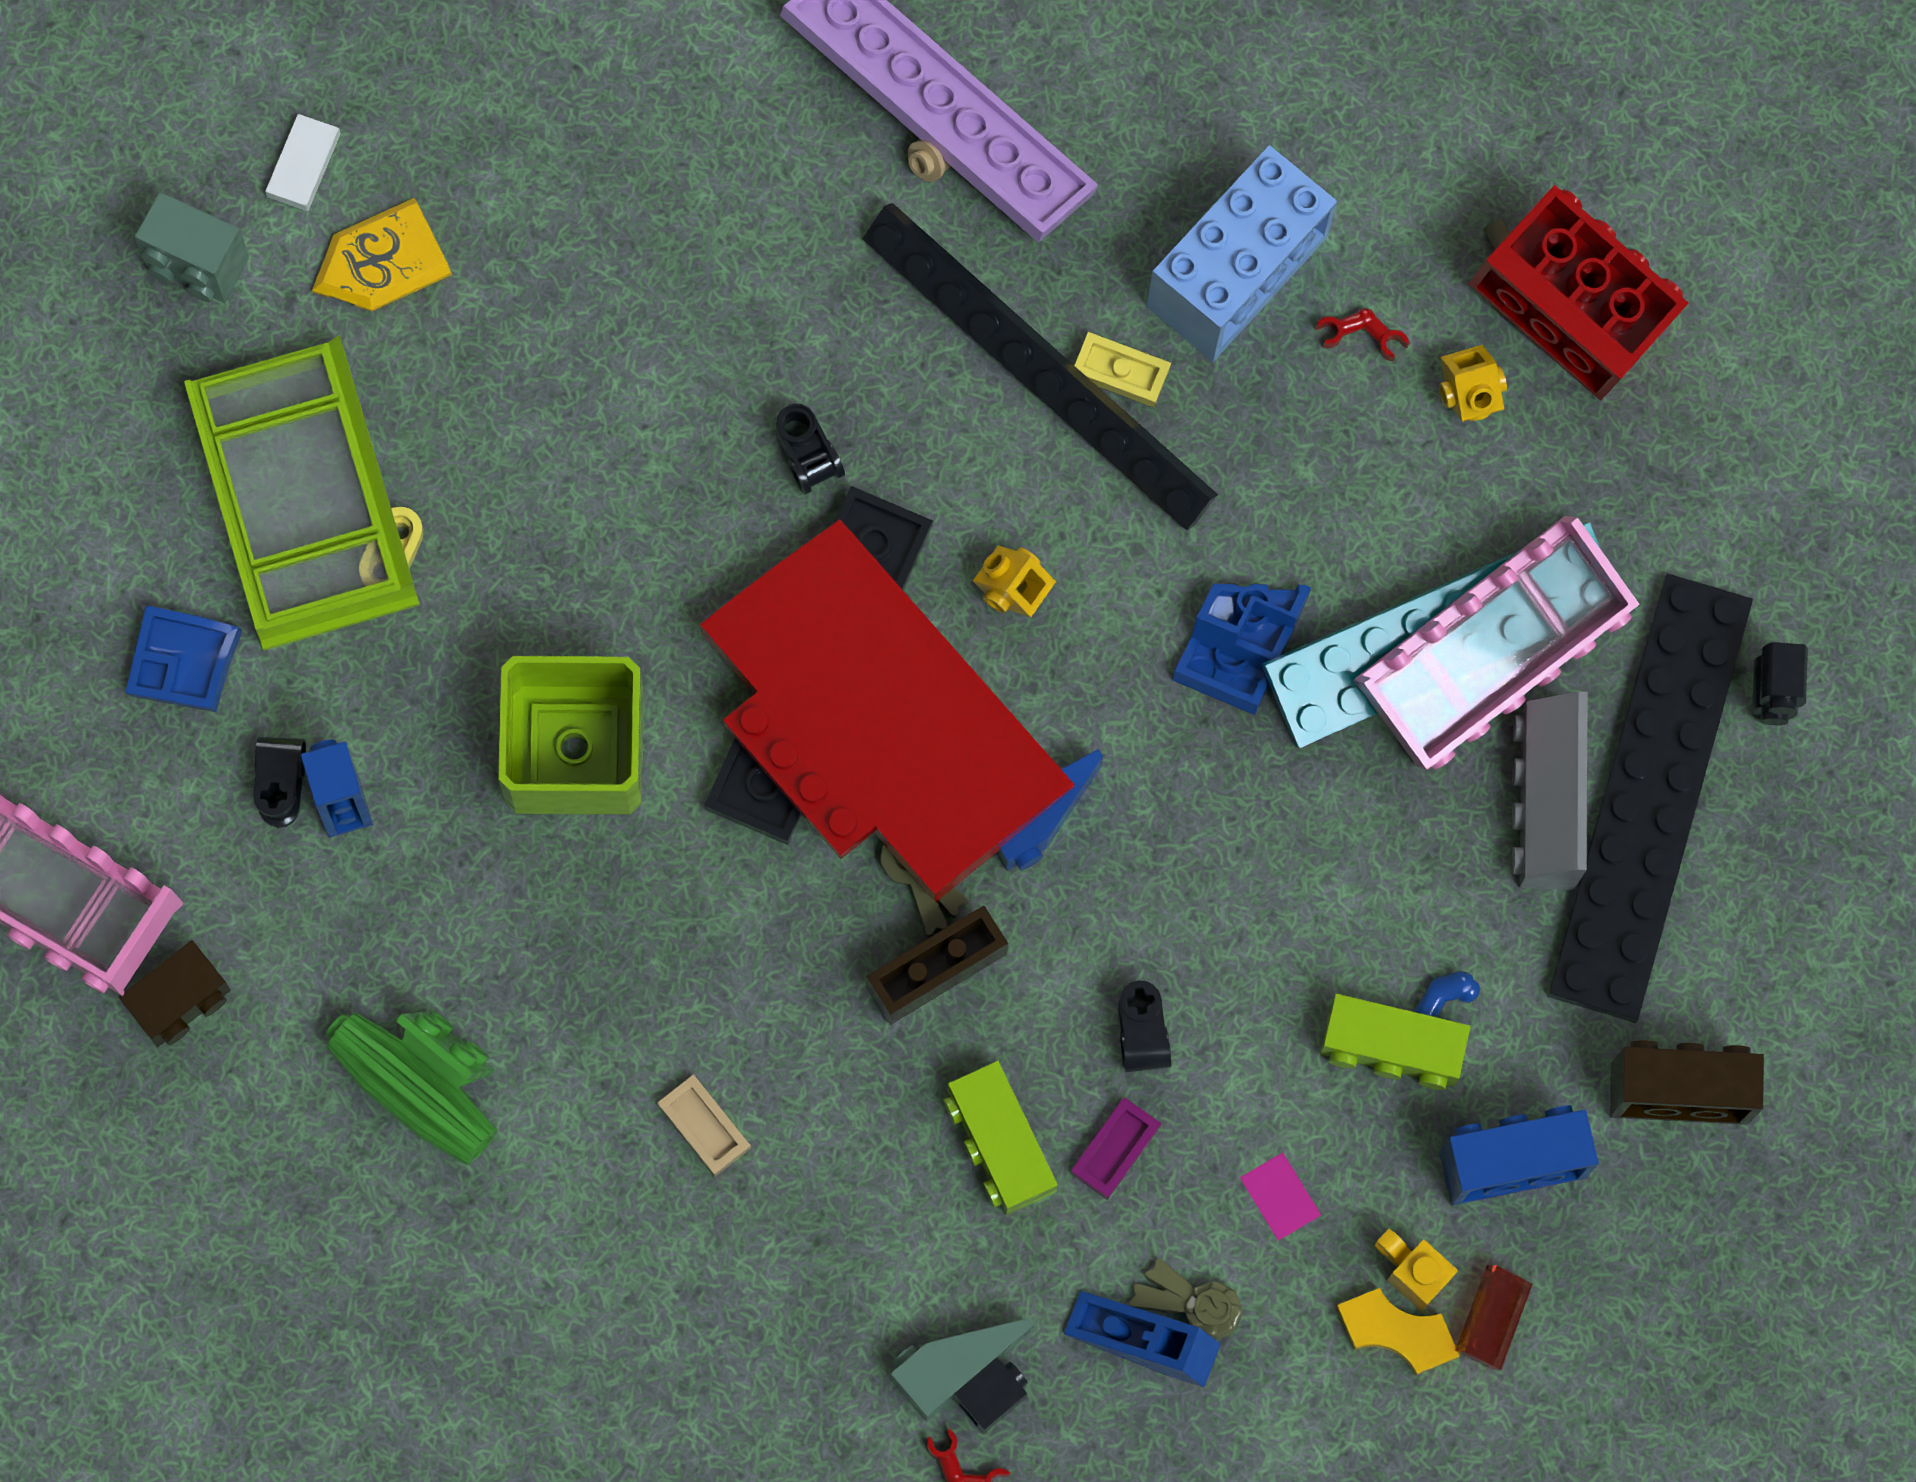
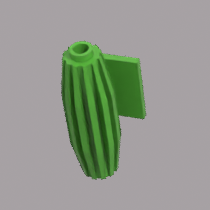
M432 1011L430 1014L427 1012L401 1014L396 1022L405 1029L403 1039L359 1013L352 1014L349 1018L345 1014L339 1016L326 1032V1036L330 1038L327 1049L361 1089L419 1138L467 1166L470 1163L472 1164L490 1145V1142L497 1133V1129L461 1087L479 1078L491 1076L495 1069L486 1062L489 1058L488 1054L470 1040H467L465 1043L460 1041L451 1033L454 1028L453 1025L435 1011Z

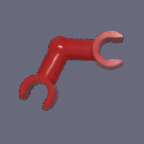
M1369 308L1360 309L1358 312L1341 319L1331 316L1324 317L1318 321L1315 330H1319L1329 326L1334 328L1337 333L1334 338L1324 342V348H1333L1340 343L1343 336L1364 329L1379 343L1380 354L1388 361H1394L1395 355L1387 348L1386 342L1397 340L1405 348H1408L1409 340L1405 333L1399 330H1390Z
M948 1429L947 1435L951 1447L943 1452L938 1451L934 1447L931 1437L928 1436L927 1451L933 1458L938 1459L946 1482H991L995 1477H1009L1011 1474L1008 1470L1002 1468L994 1469L988 1475L963 1474L955 1453L958 1443L955 1433Z

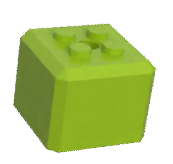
M512 656L501 667L498 779L505 803L516 814L630 815L642 804L644 692L640 667L629 657ZM574 737L583 739L588 745L585 755L579 759L565 757L561 750L566 740Z

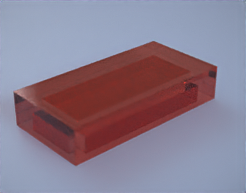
M1487 1265L1455 1351L1490 1369L1501 1370L1533 1284L1499 1266Z

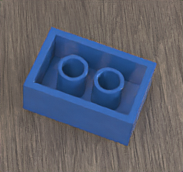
M1566 1105L1546 1110L1544 1112L1545 1117L1528 1121L1527 1115L1522 1114L1499 1120L1500 1126L1482 1130L1481 1124H1471L1454 1129L1455 1135L1448 1138L1439 1152L1451 1206L1586 1179L1599 1164L1586 1109L1573 1112L1572 1106Z

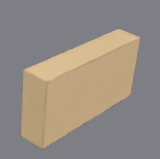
M694 1074L657 1102L658 1107L714 1177L751 1149V1145Z

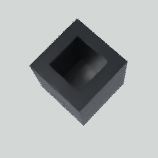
M996 1358L955 1392L953 1400L984 1435L1026 1399L1028 1393L1023 1387L1028 1382L1012 1362H1008L1004 1366Z

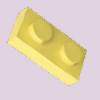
M1088 332L1074 366L1098 387L1155 408L1171 363Z

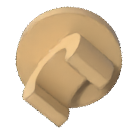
M919 139L912 143L908 149V161L912 172L926 182H934L940 179L944 172L951 167L943 159L939 150L928 141Z

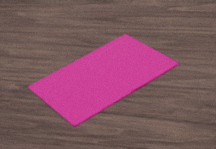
M1283 1152L1240 1177L1278 1241L1321 1216Z

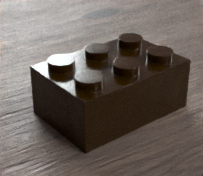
M1632 1041L1630 1042V1047H1624L1611 1063L1610 1118L1748 1125L1763 1110L1764 1054L1751 1053L1750 1047L1741 1045L1724 1046L1723 1052L1704 1051L1705 1046L1699 1043H1680L1676 1045V1049L1658 1048V1042Z

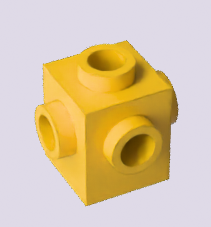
M1483 345L1441 357L1445 382L1439 383L1440 395L1444 406L1447 409L1452 407L1462 422L1482 420L1491 413L1504 410L1502 392L1507 391L1506 378L1502 368L1499 365L1497 366L1496 361Z
M999 545L986 558L983 567L973 580L985 593L983 600L991 608L1003 614L1009 610L1028 617H1032L1056 583L1040 565V560L1033 553L1022 547L1015 551Z

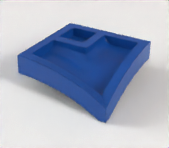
M146 606L125 693L130 697L217 712L224 682L240 640L242 629L199 616Z

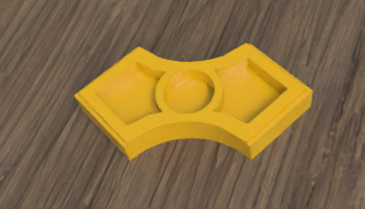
M1381 1288L1336 1306L1354 1350L1364 1347H1379L1390 1350L1408 1363L1415 1376L1455 1360L1460 1356L1441 1313L1432 1316H1415L1405 1313L1388 1301Z

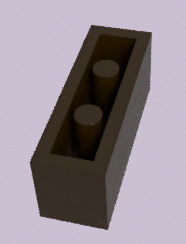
M983 905L867 975L866 988L889 1025H892L1006 956L1009 943Z

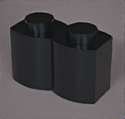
M1771 642L1763 646L1762 655L1754 659L1753 717L1761 718V723L1773 726L1788 724L1789 719L1797 716L1798 708L1806 704L1808 647L1805 644Z

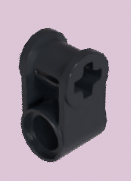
M796 403L784 407L777 416L776 438L802 493L806 495L812 492L813 486L833 476H836L838 479L845 476L841 460L831 442L827 440L812 410L803 404ZM791 421H801L808 427V431L803 436L794 437L787 434L784 427Z
M258 737L253 798L262 819L272 827H287L299 815L302 780L305 775V768L301 754L306 753L305 739ZM276 795H282L284 800L279 801L277 808L272 809L269 803L275 802Z
M1138 980L1132 982L1124 988L1118 1004L1121 1028L1120 1044L1124 1071L1126 1073L1171 1067L1169 1036L1164 1022L1160 992L1153 984L1147 981ZM1135 994H1141L1143 1001H1151V1004L1146 1008L1145 1014H1138L1136 1007L1128 1006V1004L1132 1003Z

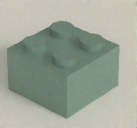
M160 191L134 237L145 266L148 268L147 272L152 277L166 284H171L173 280L188 286L187 291L191 295L205 302H211L212 298L222 303H226L250 259L240 228Z

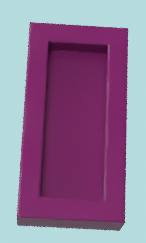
M1123 1097L1072 1168L1070 1174L1108 1200L1162 1123Z

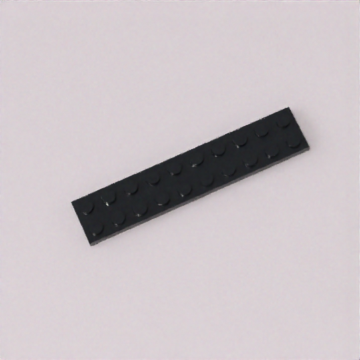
M1668 573L1664 577L1588 850L1587 870L1578 886L1548 997L1633 1023L1638 1021L1753 598Z

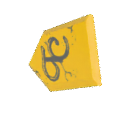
M412 198L335 233L312 292L328 298L331 296L352 303L355 307L372 312L447 278L452 273L415 198Z

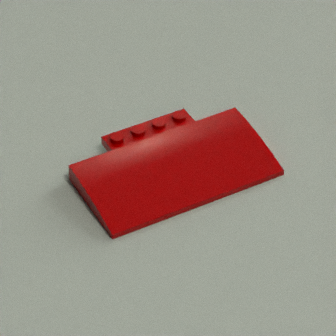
M838 520L782 560L700 624L703 637L754 694L723 719L724 726L840 859L845 857L871 834L875 833L935 903L1075 787V784L841 520Z

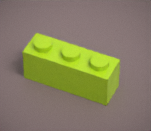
M1335 994L1330 1007L1320 1055L1330 1057L1329 1063L1338 1067L1355 1069L1357 1064L1374 1067V1074L1380 1077L1399 1080L1403 1074L1420 1078L1419 1084L1423 1087L1434 1090H1446L1447 1085L1455 1086L1460 1078L1471 1025Z
M999 1061L948 1083L947 1092L949 1097L943 1099L944 1105L953 1124L956 1125L962 1122L969 1138L964 1140L963 1144L974 1166L982 1164L989 1180L983 1182V1187L992 1206L996 1208L1001 1205L1005 1214L1009 1215L1056 1193L1058 1184Z

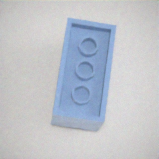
M1269 145L1152 271L1146 306L1214 362L1328 238L1337 200Z

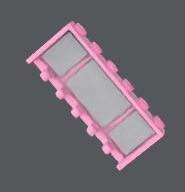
M1564 516L1353 681L1362 690L1408 753L1414 765L1426 770L1432 767L1435 770L1448 763L1455 756L1453 749L1466 739L1468 742H1472L1484 735L1491 727L1488 722L1498 714L1503 712L1506 715L1520 707L1526 700L1524 694L1536 685L1543 687L1556 679L1561 673L1559 667L1572 657L1575 660L1579 659L1593 650L1597 645L1594 640L1607 629L1609 632H1613L1624 626L1632 618L1629 612L1640 604L1578 517Z
M0 794V925L9 929L6 936L27 950H30L33 945L45 950L46 953L43 958L64 972H67L72 966L84 973L81 980L96 991L104 994L109 988L123 996L125 993L123 990L173 914L184 903L172 889L165 885L162 889L155 886L136 869L122 867L98 847L92 846L90 848L84 845L65 828L57 824L54 827L41 820L27 806L21 803L15 805Z

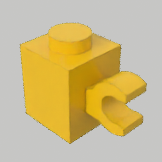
M1390 1228L1374 1245L1383 1256L1397 1267L1387 1281L1421 1312L1458 1272L1450 1262L1424 1239L1411 1251L1405 1242Z

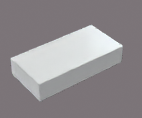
M298 114L265 191L266 196L309 211L340 137V129Z

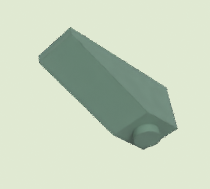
M1029 1318L928 1342L919 1350L911 1345L893 1360L892 1365L896 1369L890 1374V1380L927 1422L953 1400L955 1392L993 1360L1002 1358L1033 1331L1034 1324Z

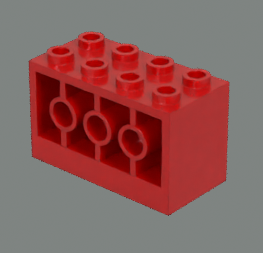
M1554 184L1486 259L1468 285L1601 401L1689 302L1683 298V292L1674 282L1667 278H1660L1649 268L1648 260L1635 249H1628L1618 241L1614 230L1606 222L1600 219L1595 220L1584 211L1581 201L1572 192L1565 189L1561 190Z

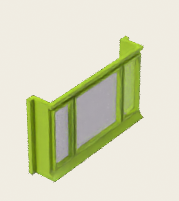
M340 335L324 344L191 381L189 379L184 381L253 623L263 651L420 606Z

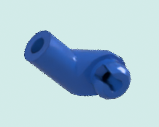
M1463 971L1437 977L1430 983L1414 1012L1437 1017L1447 1001L1455 999L1467 1003L1474 1001L1479 995L1480 986L1478 982L1473 980L1471 974Z

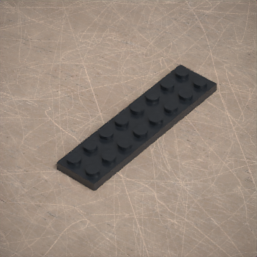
M851 486L834 523L841 520L904 591L933 527V520ZM735 738L705 802L704 809L788 845L802 814Z

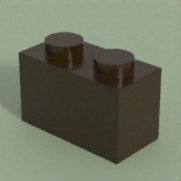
M191 940L126 990L123 996H118V998L158 1048L164 1042L167 1045H172L183 1038L190 1030L188 1024L200 1014L207 1017L219 1010L227 1001L225 995L231 990L226 981L194 941Z

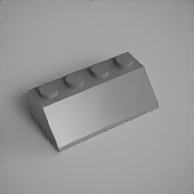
M1578 691L1530 700L1526 702L1521 715L1514 716L1513 741L1521 742V759H1514L1512 781L1513 786H1520V803L1513 804L1512 829L1520 830V847H1513L1511 868L1512 874H1519V888L1574 890L1587 870L1588 692Z

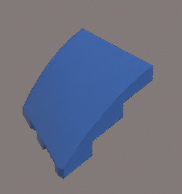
M1213 584L1196 617L1192 637L1174 671L1172 681L1255 715L1270 685L1261 664L1284 654L1309 597L1311 587L1298 585L1295 590L1268 589L1267 584H1252L1248 587H1240L1235 584Z

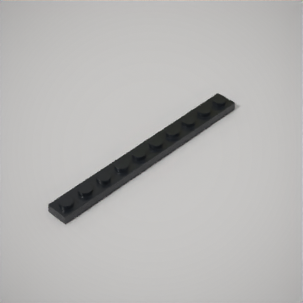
M894 203L884 206L862 239L1185 530L1192 528L1218 494Z

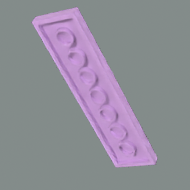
M790 0L783 6L780 16L918 138L934 145L951 167L1038 243L1095 194L1098 187L1095 181L887 0Z

